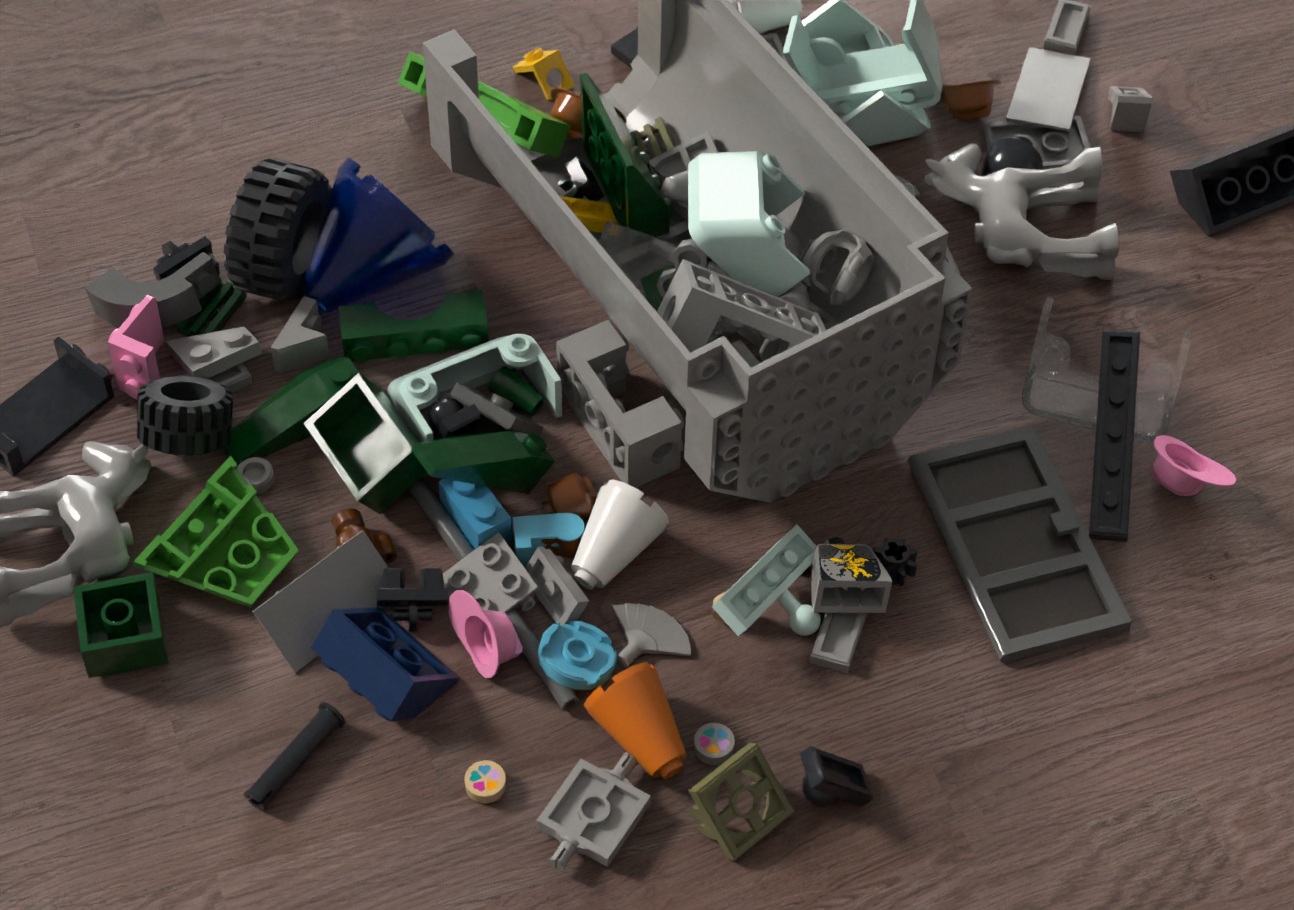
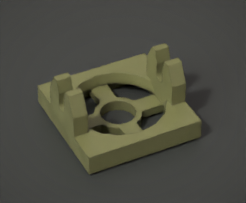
M749 742L689 790L696 805L688 813L691 817L702 821L697 826L698 830L706 837L717 840L727 859L734 861L795 812L756 743ZM741 770L744 775L756 780L749 785H743L736 771ZM725 781L731 792L729 805L717 813L716 795L720 784ZM748 790L753 796V805L747 813L742 814L737 809L736 800L742 791ZM765 796L766 808L761 818L758 811L761 806V797ZM736 817L746 819L751 829L746 832H734L725 826Z

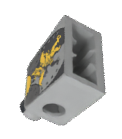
M839 537L830 538L824 544L816 546L810 574L813 612L886 613L892 579L870 546L865 544H846Z

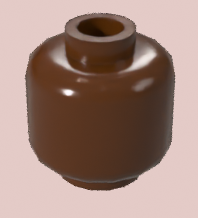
M572 473L547 486L546 496L548 500L543 502L542 505L546 514L573 513L585 522L589 520L598 495L588 476L582 478L579 474Z

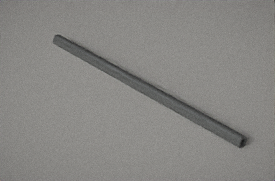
M423 477L408 489L458 561L474 551ZM512 608L505 614L509 616L523 647L522 653L563 711L572 710L578 705L580 699L573 689L558 684L546 675L539 665L537 655L540 642L516 608Z

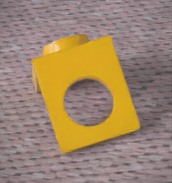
M542 48L535 49L524 55L525 60L513 66L515 73L533 71L547 100H552L551 90L554 89L547 82V74L551 69H557L562 76V82L557 88L569 90L575 86L559 50L543 51Z

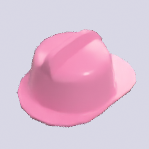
M1161 435L1157 436L1153 441L1158 455L1151 469V475L1176 495L1192 496L1198 494L1208 484L1229 487L1233 486L1237 481L1235 475L1228 468L1198 453L1176 438Z
M456 590L450 595L448 603L449 616L457 636L471 655L478 672L485 678H492L496 675L500 664L522 653L523 647L512 621L504 612L483 610L473 596L464 590Z

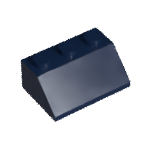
M380 607L333 609L311 647L322 658L321 661L325 667L338 672L348 682V687L354 693L365 697L375 706V712L388 721L414 719L456 685L459 677L401 625L393 621V618Z

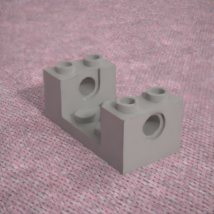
M684 259L657 310L660 317L691 352L706 345L721 315L727 323L733 326L743 327L745 324L755 328L758 334L766 338L759 350V355L763 362L826 331L818 313Z
M606 320L556 341L557 374L561 378L563 397L621 482L636 488L680 468L681 452L683 451L681 436L684 420L679 410L675 407L671 408L664 396L628 412H625L619 399L612 398L626 391L625 376L629 374V368L625 359L626 352L629 351V344L621 331L617 332L611 322Z

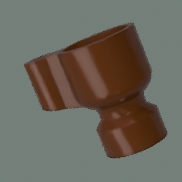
M344 509L333 517L332 525L338 537L336 548L337 546H342L360 531L364 530L384 562H392L397 558L390 536L387 534H372L370 530L365 528L360 511Z

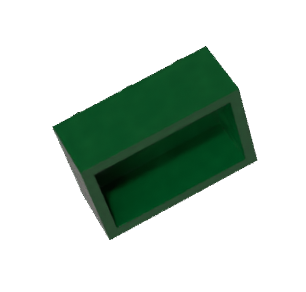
M359 373L304 423L356 500L380 515L427 473L411 451L415 444L420 443L382 389Z

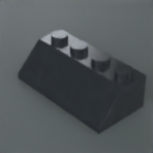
M1281 126L1169 170L1178 203L1206 235L1215 234L1294 202V126Z

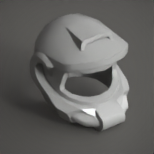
M845 229L824 233L816 240L809 239L799 258L810 270V275L801 280V282L809 286L810 290L826 295L829 298V304L832 306H843L849 303L863 288L874 265V255L867 247L866 241Z

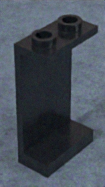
M60 337L53 340L58 360L0 404V467L13 477L115 397L111 385L112 375L103 364H95L88 359L79 346L75 344L70 345Z

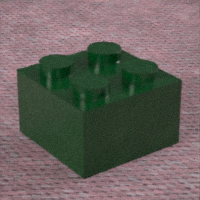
M153 572L73 587L80 651L89 678L169 663L160 598Z

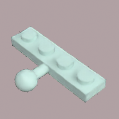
M795 525L711 607L739 636L777 600L790 615V627L795 633L801 636L815 633L820 626L819 613L813 612L810 605H801L787 588L813 563L816 545L798 525Z

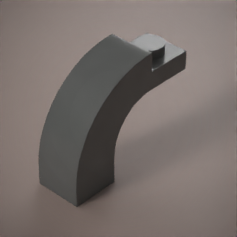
M202 252L172 275L158 281H132L114 268H111L85 287V290L95 313L118 327L129 317L132 308L136 304H140L145 296L150 295L156 298L161 325L164 328L185 321L202 311L199 299L221 284L212 258Z

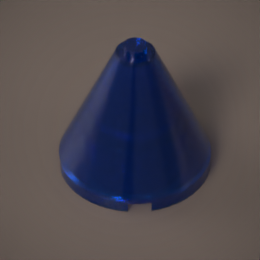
M349 157L338 167L301 288L306 293V297L317 300L319 312L324 309L327 313L337 310L338 306L352 304L444 266L455 255L445 243L440 244L436 248L432 244V241L436 238L435 232L375 177L367 174L361 180L357 176L361 166Z

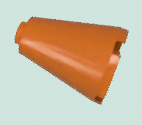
M643 662L613 676L612 679L615 683L606 691L599 686L586 699L584 706L589 715L630 755H633L637 762L652 777L662 776L666 780L684 768L682 761L687 757L658 671L653 664L649 665L648 662Z

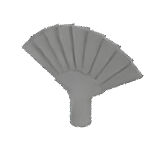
M640 603L613 605L628 641V645L617 655V662L620 666L628 668L639 655L646 653L691 656V644L688 635L673 616L671 617L665 611H661L651 605L647 606Z

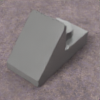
M1110 86L1108 100L1113 104L1110 129L1122 132H1143L1153 97L1143 88Z
M304 296L271 346L275 371L282 373L324 360L330 356L327 336L319 332L322 318L319 316L317 300Z

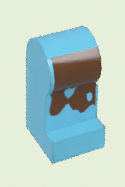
M573 513L512 517L515 555L524 567L527 566L537 547L544 546L545 549H550L554 555L564 558L575 557L585 530L584 522L578 515Z

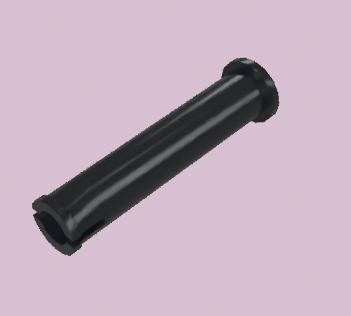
M326 702L320 703L318 706L319 712L257 781L244 792L245 798L249 799L248 802L258 810L264 811L270 801L336 727L344 726L346 721L335 707Z

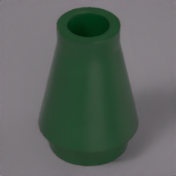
M501 367L493 376L488 386L489 391L514 403V407L527 412L531 416L538 412L545 400L515 368Z

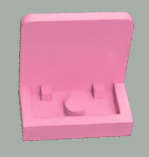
M150 295L145 296L140 304H136L132 308L129 317L120 328L115 329L111 333L108 340L118 389L126 392L136 400L138 390H140L142 385L160 379L155 354L164 343V335L156 298Z

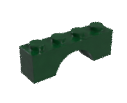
M482 290L446 294L443 303L435 312L416 320L392 318L383 313L374 302L338 306L344 357L350 358L352 362L403 357L422 353H438L465 348L471 349L489 341Z

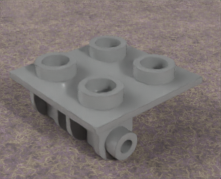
M499 532L443 573L444 588H449V597L456 590H464L473 596L483 610L507 613L516 607L521 608L522 611H528L535 605L534 592L539 587Z

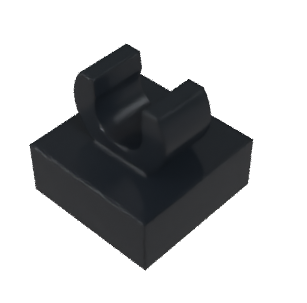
M575 156L565 163L570 175L561 178L558 185L565 192L571 188L573 189L564 197L583 199L585 196L591 201H599L605 197L593 172L580 159Z

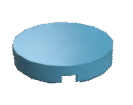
M570 621L569 624L560 625L561 622L551 625L543 633L537 651L539 665L548 677L560 685L576 690H590L602 686L611 678L617 661V653L611 647L612 641L606 633L596 626L582 621Z

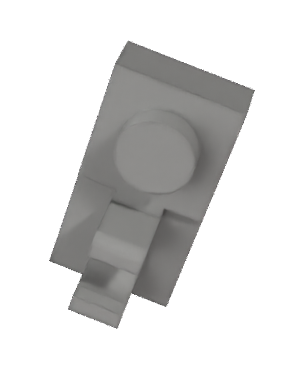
M544 546L537 547L525 567L539 587L534 593L556 623L561 622L560 625L569 624L570 621H577L589 603L588 598L573 578L575 574L573 572H566L562 566L564 559L561 556H555L550 549H545Z

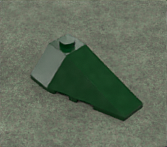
M337 356L303 370L232 428L231 442L223 448L228 458L231 456L238 467L242 461L248 458L266 457L312 436L304 423L352 380L359 371L350 358Z
M515 431L463 434L417 443L411 449L427 473L432 477L526 494L531 492L555 462L546 450L547 444L541 437L534 433L525 434Z

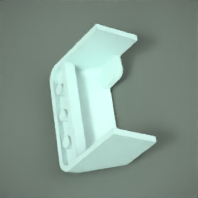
M923 0L910 1L906 24L902 32L903 44L844 54L840 44L833 39L823 37L810 40L799 16H792L783 55L795 72L840 119L881 90L908 110L933 106L939 102L941 97L942 76L937 31Z
M830 0L802 21L810 40L823 37L833 39L840 44L844 54L894 45L879 26L845 0ZM882 90L841 119L867 146L919 136L931 128L924 108L908 110Z
M762 151L701 153L689 162V233L695 244L734 280L776 297L781 296L810 275V270L785 247L783 235L785 234V228L776 217V215L802 197L805 192L782 169L781 164L773 154H765Z
M513 334L493 339L393 380L387 388L388 399L420 443L433 441V432L420 413V410L431 405L446 391L450 394L456 382L472 389L490 382L496 372L503 366L509 369H523L538 393L545 398L544 402L555 419L562 416L561 378L535 339L526 334Z

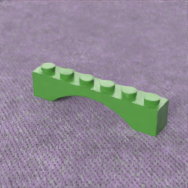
M409 52L398 84L427 97L424 56ZM478 80L479 100L516 144L530 151L558 158L570 125Z

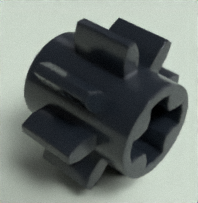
M884 538L881 549L878 547L872 548L890 575L892 585L899 584L904 586L906 575L915 577L918 565L915 563L917 550H910L909 546L905 543V539L889 540Z

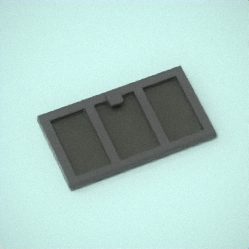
M1033 425L913 454L908 458L910 468L1000 662L1006 663L1130 630L1132 620Z

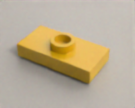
M560 196L588 231L608 234L615 233L618 224L609 203Z

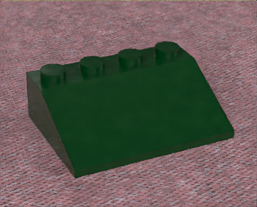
M587 73L580 74L584 154L611 205L628 243L633 244L670 234L669 219L674 216L671 201L668 197L664 198L661 194L659 178L656 174H651L646 153L639 151L634 130H628L621 115Z

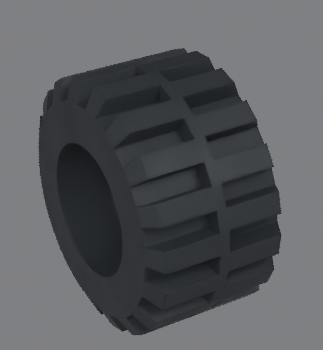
M172 376L150 381L148 384L142 385L137 394V439L152 450L172 455H202L226 447V444L231 442L232 392L220 383L193 376Z

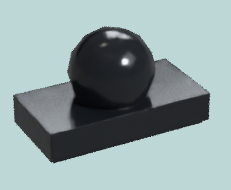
M450 397L440 398L434 402L429 409L431 426L437 431L434 440L474 433L481 415L476 405L472 404L464 408L458 400Z
M809 746L800 753L806 772L802 782V791L806 799L815 806L831 805L838 798L860 806H864L873 800L862 764Z

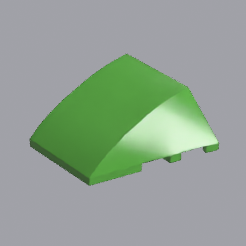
M230 456L207 481L205 489L162 536H156L133 561V565L251 608L298 554L299 550L272 513H268L256 496L257 491L252 484H247L237 470L236 462Z

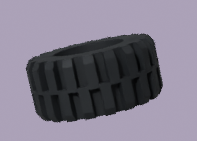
M268 158L255 164L252 167V172L247 173L244 178V184L237 191L235 204L232 205L229 214L231 217L229 225L226 227L225 235H227V239L224 244V254L226 255L224 266L228 271L227 277L238 290L281 302H289L302 296V292L309 288L310 281L315 278L319 263L322 262L324 257L323 252L329 239V227L332 224V188L329 185V180L320 170L276 158Z

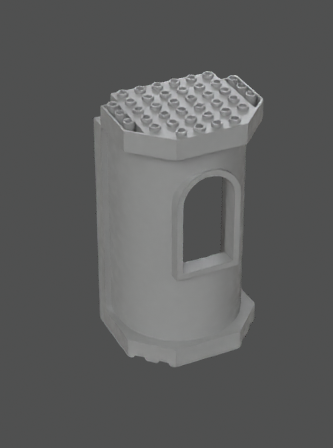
M639 0L638 55L631 63L633 70L622 84L615 83L611 90L604 95L614 107L624 114L627 119L626 126L628 130L633 129L634 131L641 132L644 130V125L647 123L650 125L655 124V119L661 116L666 122L676 146L709 130L719 152L762 151L765 154H773L781 164L782 169L805 192L802 197L776 215L783 226L796 235L800 248L804 249L809 239L816 240L824 233L845 229L863 238L867 243V247L874 255L873 269L863 288L849 303L843 306L830 305L829 298L826 295L810 290L808 286L807 291L810 302L839 321L838 325L752 368L725 336L692 352L689 351L632 282V279L674 260L673 253L682 240H689L691 237L686 218L673 210L674 216L669 219L670 234L633 244L628 243L617 218L618 225L614 234L588 231L560 197L569 193L573 188L565 192L558 185L561 178L570 175L565 163L575 156L593 172L584 154L583 140L565 138L558 158L530 151L516 144L479 100L477 55L454 29L423 42L431 146L452 172L503 188L681 404L686 411L684 459L710 491L769 503L782 496H790L799 487L810 481L820 480L833 469L843 464H851L860 455L874 448L879 449L885 446L959 363L972 287L945 260L949 233L728 0ZM658 132L655 136L662 153H665L667 148L660 132ZM644 140L651 158H655L649 140ZM606 196L598 201L609 203Z

